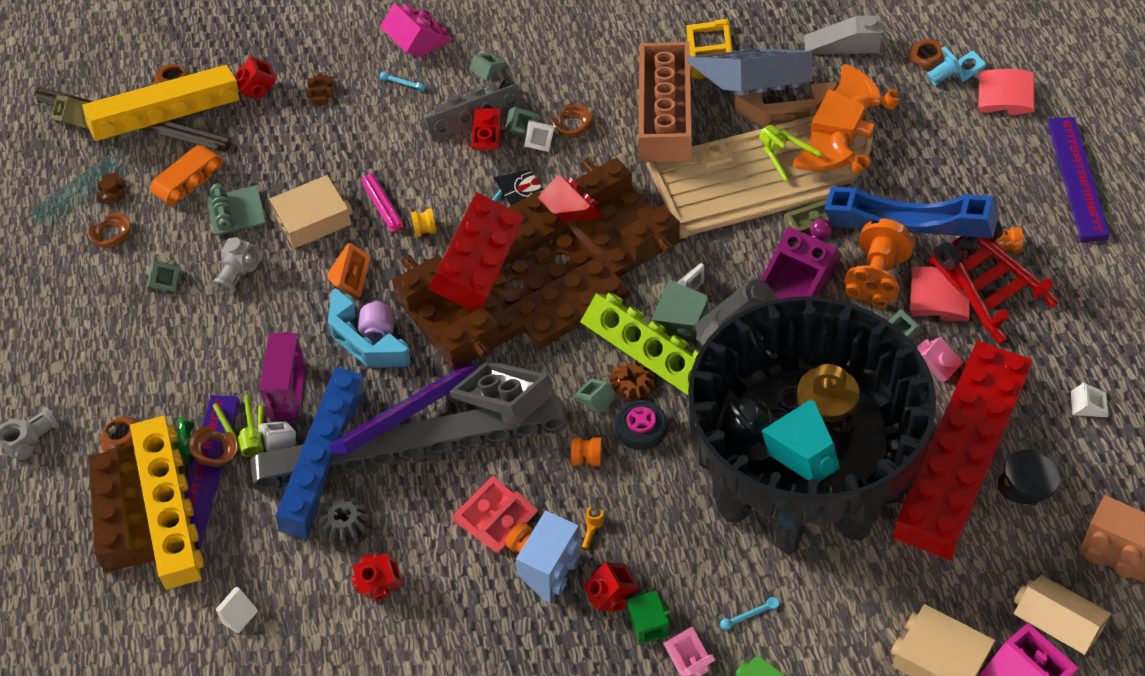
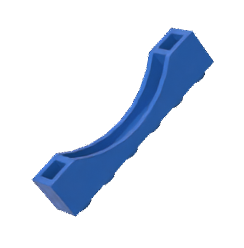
M832 186L824 209L832 227L862 229L869 221H872L871 224L879 223L880 219H890L903 224L912 233L993 238L999 216L993 196L965 194L945 202L907 203L885 199L858 188Z
M337 367L334 368L276 512L279 532L305 539L308 538L318 512L323 487L334 456L329 444L342 437L346 427L357 412L364 394L363 374Z

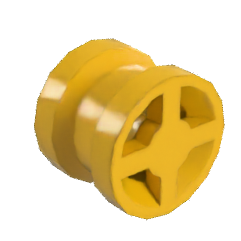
M432 208L426 209L423 213L411 212L416 238L422 237L425 233L437 234Z

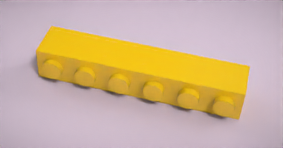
M223 65L86 103L82 107L86 125L94 140L99 141L239 101L240 99L237 80L228 66Z

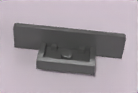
M515 83L494 92L484 87H476L469 91L470 94L465 96L456 95L448 98L446 103L440 105L441 112L424 118L431 140L435 142L472 128L475 109H500L501 116L508 114L509 110L513 107L523 108L524 105L518 85Z

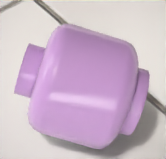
M380 301L364 305L359 315L358 331L360 335L367 337L372 343H377L389 333L393 335L395 323L394 310Z

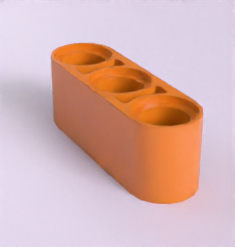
M197 145L159 174L152 181L150 192L167 205L174 207V203L179 199L183 200L194 191V187L198 184H203L213 176L212 173L217 169L220 170L223 165V159L204 145Z

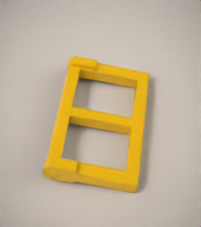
M728 19L714 20L715 22L686 25L688 42L690 44V56L732 52L730 21ZM724 30L725 44L695 48L693 33ZM690 65L692 79H707L706 76Z

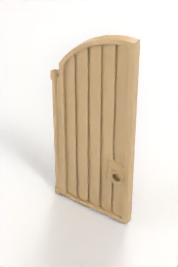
M866 109L863 120L872 123L870 114ZM814 116L775 125V127L780 131L785 130L789 135L809 144L811 123ZM763 129L692 146V161L647 162V167L666 208L680 221V240L694 234L826 200L831 186L840 187L851 184L860 174H854L851 171V163L841 168L823 171L796 169L793 167L794 160L804 149L786 140V147L784 149L774 151L789 179L785 182L769 155L763 150L765 145L759 139ZM856 135L852 145L849 147L855 153V157L865 155L869 158L873 135L871 139Z

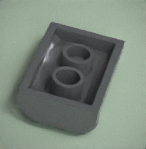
M757 277L750 279L692 325L697 332L696 340L703 346L716 329L733 316L750 307L767 301L777 300L778 297L766 282Z
M486 361L449 392L455 400L499 412L505 423L519 425L525 422L533 412L542 407L549 399L552 383L549 374Z

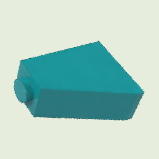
M810 399L762 430L769 456L808 481L814 478L819 483L840 469L833 441L815 401Z

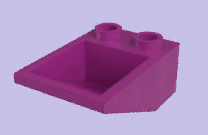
M817 219L811 224L810 232L812 236L792 227H787L760 280L769 285L778 299L805 296L817 297L832 276L841 259V255L836 247L822 241L827 239L832 233V226L826 219ZM816 251L822 254L820 258L815 257L814 253Z

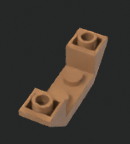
M836 82L811 84L808 100L764 104L761 93L749 91V95H735V113L762 127L768 125L775 126L807 118L816 114L828 89L835 91L837 84Z

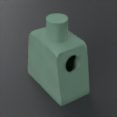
M668 280L651 321L666 328L665 333L671 337L676 335L684 340L696 341L697 332L692 325L709 313V298L705 294Z

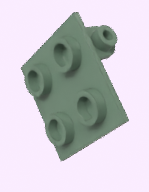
M217 183L210 189L211 196L207 197L214 236L266 224L257 185L226 192L225 187Z

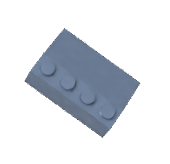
M757 48L687 57V62L722 90L734 91V95H749V90H752L753 93L767 92L769 87L770 90H785V85L788 88L803 87L804 82L813 81V51Z

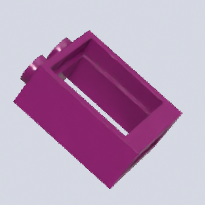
M282 332L269 333L259 390L270 421H298L306 362L297 333Z

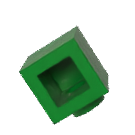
M657 591L650 593L640 592L627 599V614L639 645L669 636L668 619L671 618L666 601H660Z

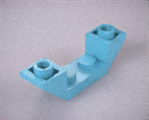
M336 288L331 291L328 324L332 338L367 368L407 367L411 364L410 349L402 339L397 340L389 333L373 345L367 337L362 338L351 324V322L357 319L354 300L351 296L342 294Z

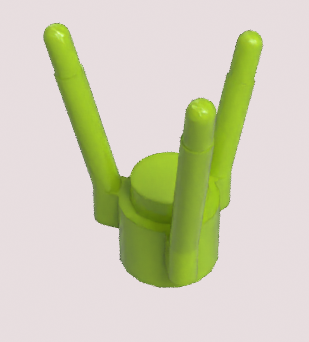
M774 125L764 127L759 135L760 141L765 145L763 150L769 155L785 182L789 179L774 151L784 149L786 147V140L818 157L822 156V152L789 135L785 130L780 131Z
M246 395L244 397L248 427L242 429L237 438L220 406L215 403L213 408L226 432H231L236 438L238 451H241V455L252 457L262 453L265 446L259 425L264 423V406L259 405L258 429H256L250 396Z

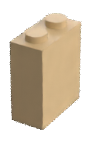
M328 175L270 198L273 213L293 249L351 225L349 216L353 214L351 206L347 200H342V193L338 184H332Z
M1043 575L1039 576L1035 581L1029 580L1026 586L1020 588L1014 599V603L1018 604L1014 615L1084 655L1095 644L1112 614Z
M924 604L919 614L915 612L911 614L905 627L908 630L905 638L899 636L893 645L891 654L895 657L892 667L909 676H979L991 654L995 640Z

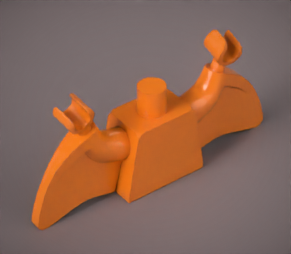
M844 64L841 70L839 86L835 91L828 89L811 123L810 142L808 145L822 152V156L818 157L804 149L795 158L793 167L801 170L823 171L841 168L851 163L850 168L854 174H860L863 168L867 169L870 164L869 158L865 155L855 157V153L849 147L852 145L856 135L869 139L873 135L875 124L863 120L864 111L867 108L879 107L880 104H883L889 110H893L900 101L897 98L899 91L890 89L885 96H880L877 86L867 75L851 65Z

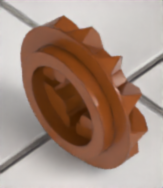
M637 360L630 364L624 361L622 366L614 368L612 375H610V384L619 398L628 401L641 400L647 397L654 389V372L646 366L639 364ZM628 373L637 378V386L628 380Z

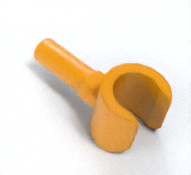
M592 507L586 510V524L588 527L582 549L589 550L596 529L602 527L604 523L603 510H601V514L598 517L591 516Z

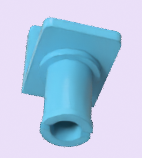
M944 46L941 48L945 56L944 62L930 72H927L926 75L934 86H937L952 74L964 82L985 68L986 64L974 51L957 60ZM972 60L976 62L972 69H963V65L967 61Z

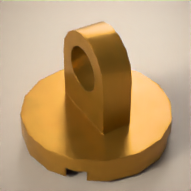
M832 364L821 365L810 370L801 378L797 389L798 403L801 406L811 399L815 401L824 422H838L855 411L859 402V386L854 377L839 366Z

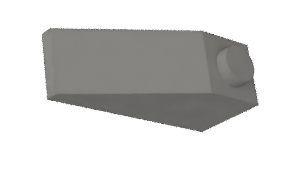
M854 16L804 35L805 51H813V54L879 53L882 37L880 16Z

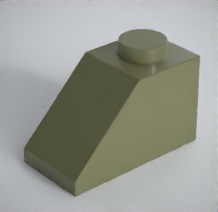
M57 95L50 119L88 129L82 107L83 104L88 102Z

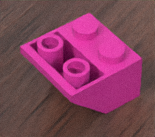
M393 3L380 25V28L406 53L418 57L424 56L453 39L446 32L447 28L432 19L434 16L425 9L418 11L407 3L404 6Z
M1027 623L1004 643L979 676H1075L1078 667L1032 625Z

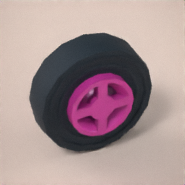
M637 400L621 408L616 417L615 429L619 440L625 446L634 450H648L660 444L666 436L667 418L664 411L657 404L650 401Z

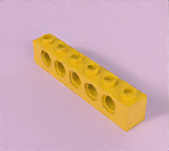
M165 415L131 424L130 429L158 576L166 590L202 580L200 568L205 567L200 549L196 550L194 542L199 541V536L195 524H190L189 516H193L194 512L190 499H185L184 491H188L189 488L185 474H180L179 467L184 464L180 450H175L174 443L179 441L174 425L169 426ZM172 498L170 501L164 502L166 499ZM178 523L176 526L168 528L171 524ZM183 548L181 552L173 554L176 550Z

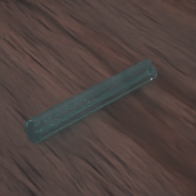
M110 155L106 156L30 211L33 220L41 223L102 179L103 174H109L118 166L116 160Z

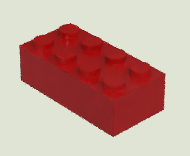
M476 192L428 289L472 312L481 308L492 289L525 216Z

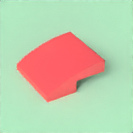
M1019 69L979 71L980 113H990L1006 109L1008 115L1035 112L1034 72Z
M912 267L910 301L912 317L940 315L941 321H970V301L964 290L959 292L937 267Z
M493 475L453 515L452 520L493 551L499 553L506 546L505 541L510 531L521 522L528 523L539 510L518 491L512 493Z

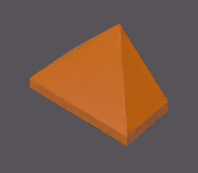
M349 243L328 272L327 278L337 288L350 296L361 298L371 256Z

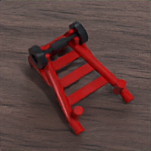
M997 220L993 238L960 236L951 243L943 242L935 247V254L926 265V267H937L959 292L964 290L984 328L998 345L1008 339L999 327L1009 317V313L1001 309L992 318L989 311L1027 285L1034 290V297L1037 299L1042 298L1050 309L1059 303L1058 299L1050 291L1053 287L1052 280L1046 278L1042 282L1010 257L995 241L1003 234V228L999 220ZM976 243L982 247V249L961 262V250L966 251ZM991 256L1000 262L974 281H971L967 272ZM1009 270L1017 276L1012 282L982 301L978 292Z

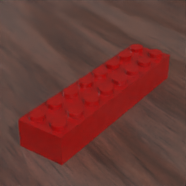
M978 340L976 341L922 462L918 479L912 485L896 520L893 539L949 561L952 560L1028 379L1033 359Z

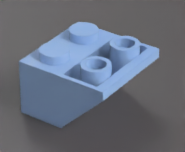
M545 510L516 558L517 575L547 602H551L555 594L560 595L563 592L567 582L566 574L569 569L574 571L581 559V554L579 553L581 544L579 525Z

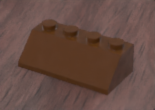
M113 450L88 456L95 556L103 571L108 572L156 561L136 455L121 450Z

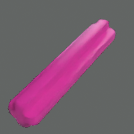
M369 173L367 176H363L361 179L362 185L390 231L394 233L402 230L403 221L375 175Z

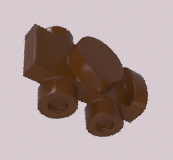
M317 75L313 76V78H307V98H312L314 105H326L328 97H333L332 87H328L333 86L332 76Z
M118 172L103 174L102 181H97L98 190L102 191L97 192L98 201L108 204L119 202V199H125L124 189H119L125 187L124 178H119Z

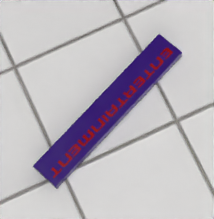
M1075 117L1051 118L1048 120L1047 125L1080 242L1108 240L1109 231Z
M477 364L460 366L330 443L329 446L332 453L349 454L450 393L449 391L478 368Z
M211 395L202 427L208 426L213 431L227 433L213 405L217 403L233 429L240 399L236 396ZM208 439L201 447L202 454L209 459L220 458L224 453L222 442L216 439ZM193 457L187 478L189 490L184 491L185 499L189 498L191 501L194 515L189 516L190 524H195L199 536V541L194 542L195 548L201 549L223 465L219 467L203 465Z

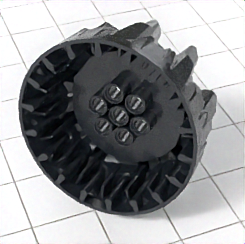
M811 296L782 298L750 307L733 316L716 329L696 356L690 373L688 388L690 440L697 450L699 465L709 470V475H712L713 498L716 500L717 509L725 521L731 523H738L746 518L752 508L757 510L758 516L764 517L767 520L772 519L774 522L775 546L787 555L794 553L798 549L805 524L809 522L820 526L835 522V526L844 537L862 541L870 534L873 522L878 519L881 506L901 502L905 489L911 487L918 479L936 415V393L933 378L925 359L913 342L888 320L868 309L836 299ZM832 364L839 366L854 377L859 386V402L855 411L850 416L848 414L843 417L841 421L824 422L833 441L840 469L819 483L814 478L808 481L773 457L764 461L749 460L746 455H742L726 434L723 414L728 406V399H759L768 407L775 418L779 420L800 406L797 398L798 384L801 378L810 370L821 365Z

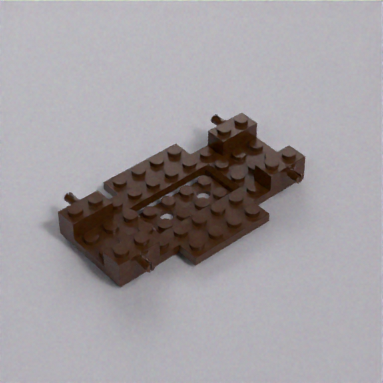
M617 157L599 167H596L589 158H586V161L583 160L580 165L587 174L576 179V181L582 186L580 192L583 195L588 193L598 202L595 207L602 213V216L597 219L565 222L554 215L538 199L540 196L539 191L508 207L525 217L502 266L562 233L569 232L570 234L560 235L556 242L547 247L537 248L533 255L524 260H515L511 267L499 272L481 308L472 312L428 289L442 260L439 254L422 264H417L411 255H406L407 258L405 256L402 258L401 262L408 271L392 279L396 301L453 371L478 357L481 359H485V356L489 357L491 354L490 350L523 331L540 349L582 325L580 321L596 293L607 295L610 292L622 300L629 298L630 290L618 277L662 252L668 254L669 251L671 253L674 245L680 242V221L664 205L654 209L633 188L632 172ZM564 254L569 257V261L562 265L555 263L554 258L557 255ZM519 279L525 285L517 290L511 289L509 283L512 280Z

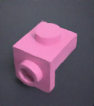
M942 337L931 342L926 339L917 346L930 371L942 382L947 381L963 363L961 358Z
M693 627L663 642L681 676H701L710 671L708 665L715 661L713 654H707Z

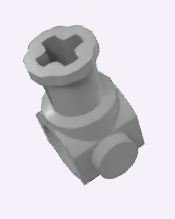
M237 237L228 238L221 251L222 265L224 267L212 284L221 291L233 294L240 276H245L247 272L254 271L262 256L258 246L240 241Z
M47 407L42 408L41 413L28 421L25 419H11L0 425V443L7 455L16 458L18 461L27 459L33 453L35 445L40 442V436L53 428L57 429L60 427Z

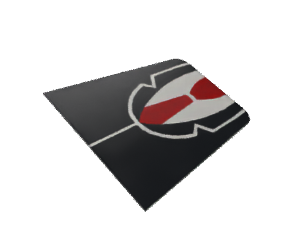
M530 170L493 177L510 206L537 191L541 192L543 190Z

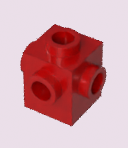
M253 56L248 58L235 75L240 93L246 97L256 99L263 98L277 80L271 63Z
M377 553L369 554L362 557L360 563L352 565L354 589L360 595L369 599L372 598V601L385 599L390 596L389 592L404 587L397 560L388 553L381 555Z
M605 562L601 567L595 569L591 577L583 585L589 596V602L597 611L611 612L622 610L627 605V599H630L640 589L626 564Z

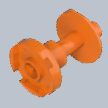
M880 219L879 223L871 224L872 221H869L863 226L859 236V244L861 249L867 254L866 260L870 266L854 267L846 273L844 279L846 285L845 293L848 297L869 301L874 307L879 309L886 308L888 303L893 302L900 292L897 280L887 271L892 269L894 264L907 261L915 247L914 237L912 239L908 235L909 229L903 224L890 219Z

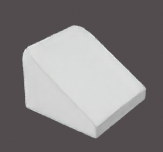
M529 120L524 146L549 152L555 127Z
M700 263L677 283L696 290L704 283V265Z
M1082 383L1071 391L1072 415L1108 417L1106 392L1086 383Z
M286 421L259 425L267 452L296 446V431Z
M238 587L234 588L216 608L222 624L236 633H240L258 612L257 608Z

